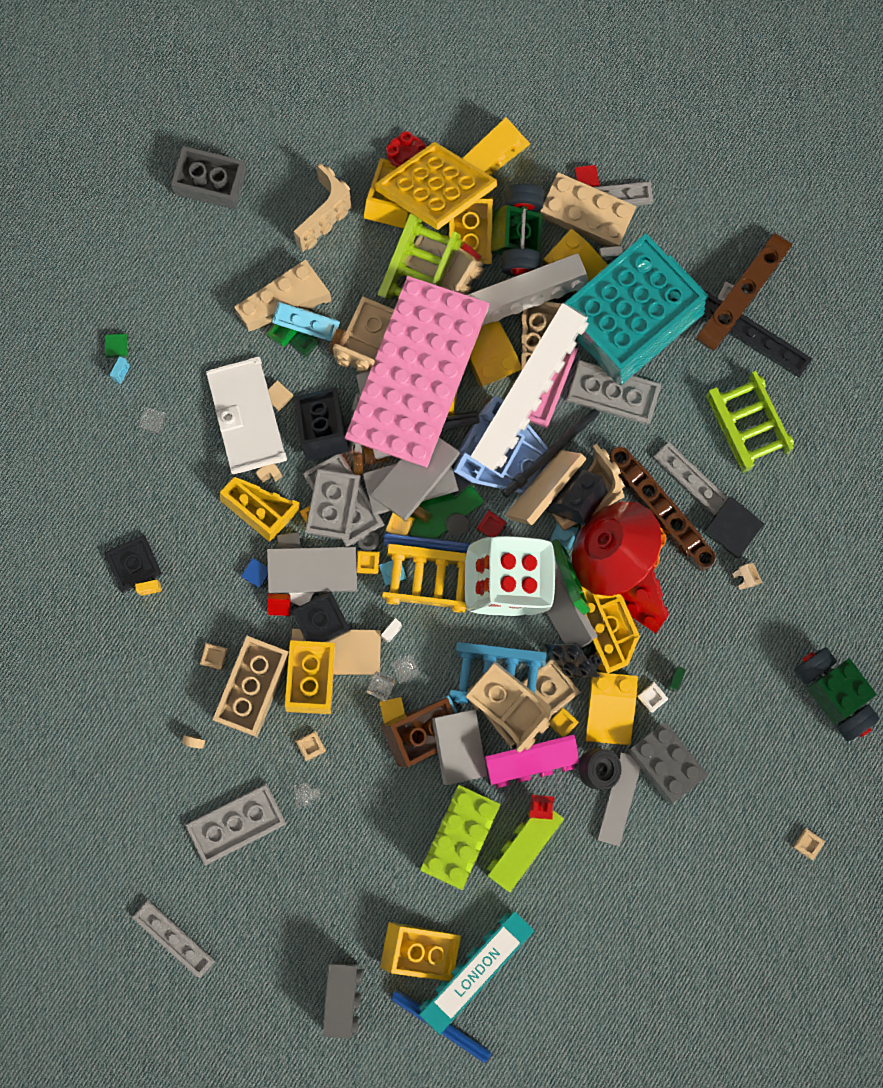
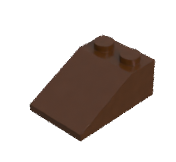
M448 697L400 715L380 725L397 766L409 767L438 752L432 718L454 713Z

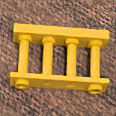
M389 544L387 556H390L391 560H393L390 592H383L382 599L386 600L387 604L399 605V602L448 607L452 608L453 612L465 613V610H467L466 602H464L465 560L467 553ZM405 558L413 559L415 563L412 595L398 594L401 566ZM427 561L435 562L437 566L434 598L420 596L423 569ZM448 564H455L459 568L455 601L442 599L445 571Z

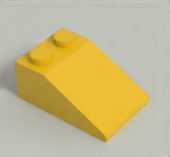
M380 158L367 196L364 218L404 228L410 212L375 190V183L396 169L389 160Z
M493 197L480 198L449 221V237H451L453 231L459 233L462 240L460 248L467 243L482 256L480 261L484 264H492Z
M571 228L543 259L542 267L578 253L586 270L588 282H590L608 264L584 238Z
M496 321L482 325L468 360L480 388L522 370L515 350L500 322Z
M290 640L285 697L286 712L331 714L335 643Z
M597 672L600 675L599 677H590L585 741L631 745L638 676Z
M389 922L380 968L393 974L450 981L453 977L451 972L455 969L461 935Z

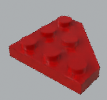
M653 566L644 580L629 591L620 593V595H622L631 617L654 633H657L669 616L667 607L664 606L662 589L659 579L656 580L655 566Z

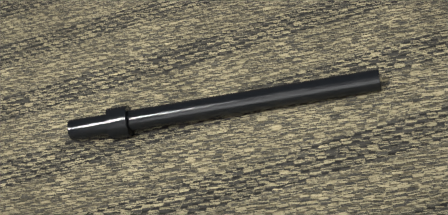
M593 408L524 472L518 473L512 479L513 482L501 491L503 496L508 498L518 488L528 483L527 480L599 415V412Z

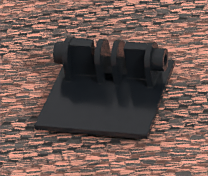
M576 643L544 645L565 676L569 678L600 676L596 671L602 663L598 655H584Z

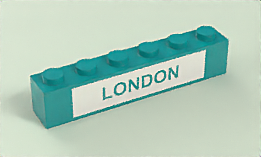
M515 911L511 914L506 912L498 921L500 924L495 932L491 929L482 938L485 943L480 948L475 946L467 955L469 960L464 966L459 963L451 972L453 975L452 979L448 983L444 980L435 989L438 994L432 1000L427 998L419 1007L421 1012L418 1015L438 1035L447 1028L535 931Z

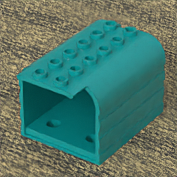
M645 233L565 303L588 316L586 321L589 323L588 327L582 335H577V342L621 386L704 315L705 300L709 298V295L671 255L667 256L649 235Z

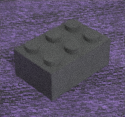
M182 146L171 183L173 192L178 196L236 210L247 173L245 161Z
M666 721L626 751L638 764L640 770L667 805L676 802L708 776Z
M334 961L329 963L323 1037L351 1039L353 1033L358 1031L359 1017L355 1016V1009L360 1007L361 993L356 992L357 985L362 983L363 969H358L359 963Z

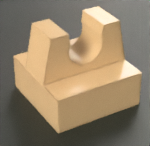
M275 464L263 466L256 472L262 483L271 477L275 482L282 478L281 472Z
M754 563L745 564L733 573L734 578L739 576L744 578V582L738 585L740 590L763 583Z

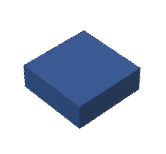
M252 558L241 577L261 589L268 578V567Z

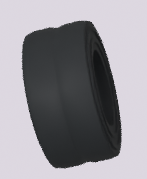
M595 748L587 751L581 757L578 766L581 781L587 787L598 790H607L615 786L620 779L622 771L618 756L608 749ZM599 763H602L604 771L599 776L596 772V767Z

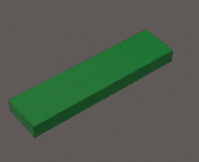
M555 539L552 541L554 555L570 598L575 607L585 615L590 612V608L577 575L573 570L568 550L559 540Z

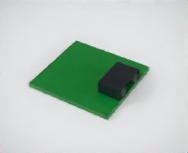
M454 472L459 491L422 501L410 515L415 520L409 534L415 537L437 539L447 531L445 521L450 514L460 513L466 517L482 505L484 501L472 487L470 481Z

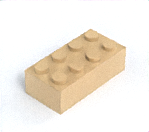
M557 173L540 213L543 214L544 220L568 230L572 228L579 235L604 246L616 247L620 245L637 206L561 173Z
M246 636L213 720L258 738L288 663L289 652Z

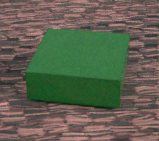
M275 324L266 335L277 344L285 347L298 331Z
M127 334L105 335L107 358L129 356Z

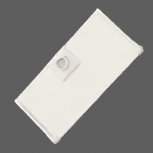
M260 357L206 371L232 474L287 460Z

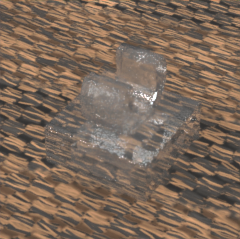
M412 654L391 663L400 684L420 676Z
M376 671L366 693L387 702L396 681L391 679V675L385 672L381 674Z
M309 783L294 786L297 808L311 806V799L321 798L320 788L310 790Z

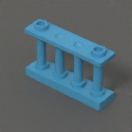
M457 642V656H461L463 661L459 690H451V698L460 704H468V701H470L466 698V694L468 693L471 661L474 658L483 659L485 662L483 674L496 660L505 661L507 665L506 670L514 677L518 663L527 664V667H529L527 688L535 693L538 669L541 666H546L547 653Z

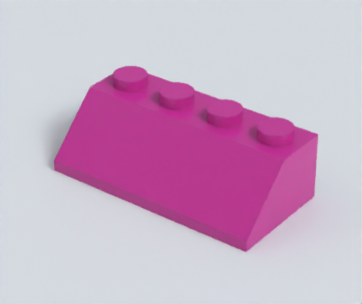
M575 735L534 744L528 750L523 749L520 753L514 749L484 758L490 785L496 784V788L509 786V781L518 779V783L531 780V775L540 774V778L553 775L552 770L561 768L562 772L575 769L574 765L579 763Z

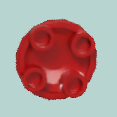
M405 131L390 141L386 148V155L389 162L398 168L428 146L421 139L413 136L412 133Z

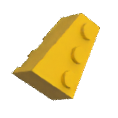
M506 117L462 159L492 177L494 172L528 147L530 143Z
M236 477L220 492V501L269 542L299 511V502L290 501L280 497L277 493H270L260 489L257 485Z

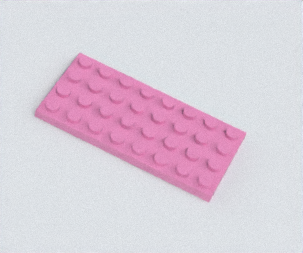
M407 276L345 439L427 468L488 311L489 303Z

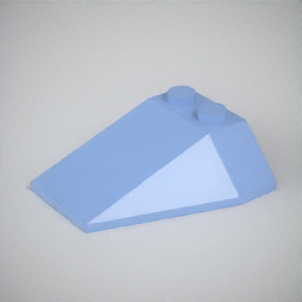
M495 395L479 413L480 422L472 425L458 450L461 456L455 462L454 472L472 483L504 490L513 482L512 479L518 473L524 472L549 448L528 424L524 431L520 430L516 436L519 440L513 449L509 448L505 454L508 458L502 468L498 467L495 470H491L472 458V453L504 402L503 399ZM547 463L527 480L528 483L518 488L515 492L523 494Z

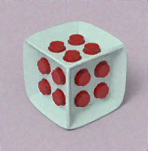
M498 536L482 538L469 545L465 560V601L468 611L487 615L519 616L539 614L548 611L552 607L555 592V556L552 542L537 538Z

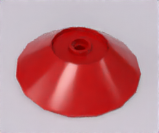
M620 501L605 506L595 513L577 534L572 550V567L581 586L595 595L613 596L629 591L644 580L655 565L662 544L661 528L658 520L650 509L638 502Z

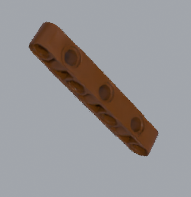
M776 232L772 235L696 338L697 341L713 352L716 350L793 245L791 242Z
M615 448L611 452L610 462H615L619 467L621 473L618 476L623 481V484L641 505L653 512L668 538L696 569L700 571L709 569L714 564L716 557L701 534L642 464L626 448ZM622 455L625 458V462H616L614 456ZM650 488L653 495L645 496L642 489ZM670 522H679L681 529H672ZM699 555H706L709 558V564H702L699 560Z

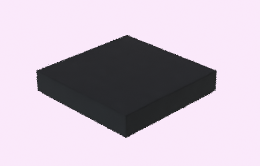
M730 496L704 529V532L735 558H739L764 523Z
M145 535L104 552L122 593L135 588V584L148 582L163 575Z
M331 591L291 610L306 641L330 642L351 631Z

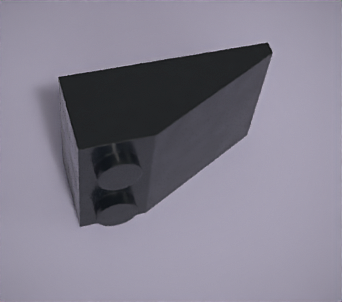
M337 387L296 396L295 403L300 444L306 460L312 461L349 452L348 440L345 439L346 428Z
M577 470L544 511L585 526L608 493L602 476L585 470Z

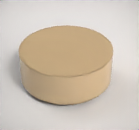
M183 735L182 739L184 745L199 749L204 748L206 741L191 735Z

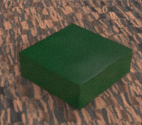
M298 332L289 341V344L304 358L320 343L315 336L303 332Z
M679 666L675 668L667 687L668 690L675 692L679 689L686 672L685 669Z

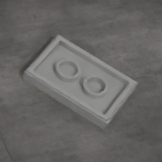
M317 468L305 529L306 534L349 540L360 484V475Z
M476 709L432 718L443 784L450 785L487 776Z

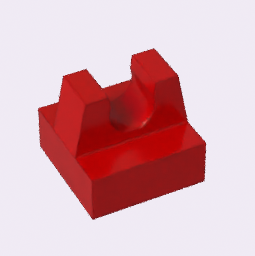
M531 795L529 818L553 820L554 797Z

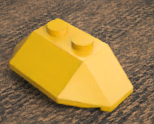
M582 587L590 608V612L586 613V616L598 635L592 642L607 674L629 665L640 635L622 595H595Z

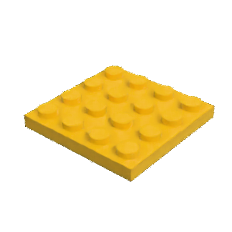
M433 142L375 183V190L436 230L497 187V180L436 142Z

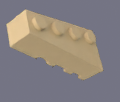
M305 259L234 308L238 317L250 332L272 323L278 301L310 310L315 308L314 306L326 304L332 300L330 292Z
M545 301L539 306L523 310L522 370L562 304Z

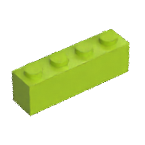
M553 810V820L529 818L526 824L521 822L514 831L517 835L512 842L508 840L500 850L503 853L500 859L496 860L494 858L488 866L489 874L487 876L510 893L564 818Z

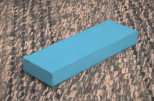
M280 301L277 303L271 321L274 324L331 342L334 341L340 323L339 320Z

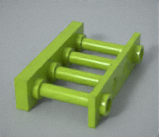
M410 214L378 295L391 300L392 296H400L402 288L398 287L397 282L399 277L403 275L441 287L454 252H457L461 246V235L453 231L451 237L423 227L422 220ZM422 235L447 245L443 257L415 247V244H413L415 237ZM414 255L438 265L435 277L433 278L408 268L405 264L407 257Z
M757 371L751 373L749 383L725 393H719L716 387L709 390L706 395L742 473L751 470L755 459L780 448H783L786 455L794 448L793 438L789 433H786L766 392L765 381L761 375H758ZM752 390L755 391L759 402L733 413L728 411L725 405L727 401ZM764 409L769 421L743 432L737 430L735 426L736 420ZM773 428L778 440L756 450L747 451L744 445L746 439Z

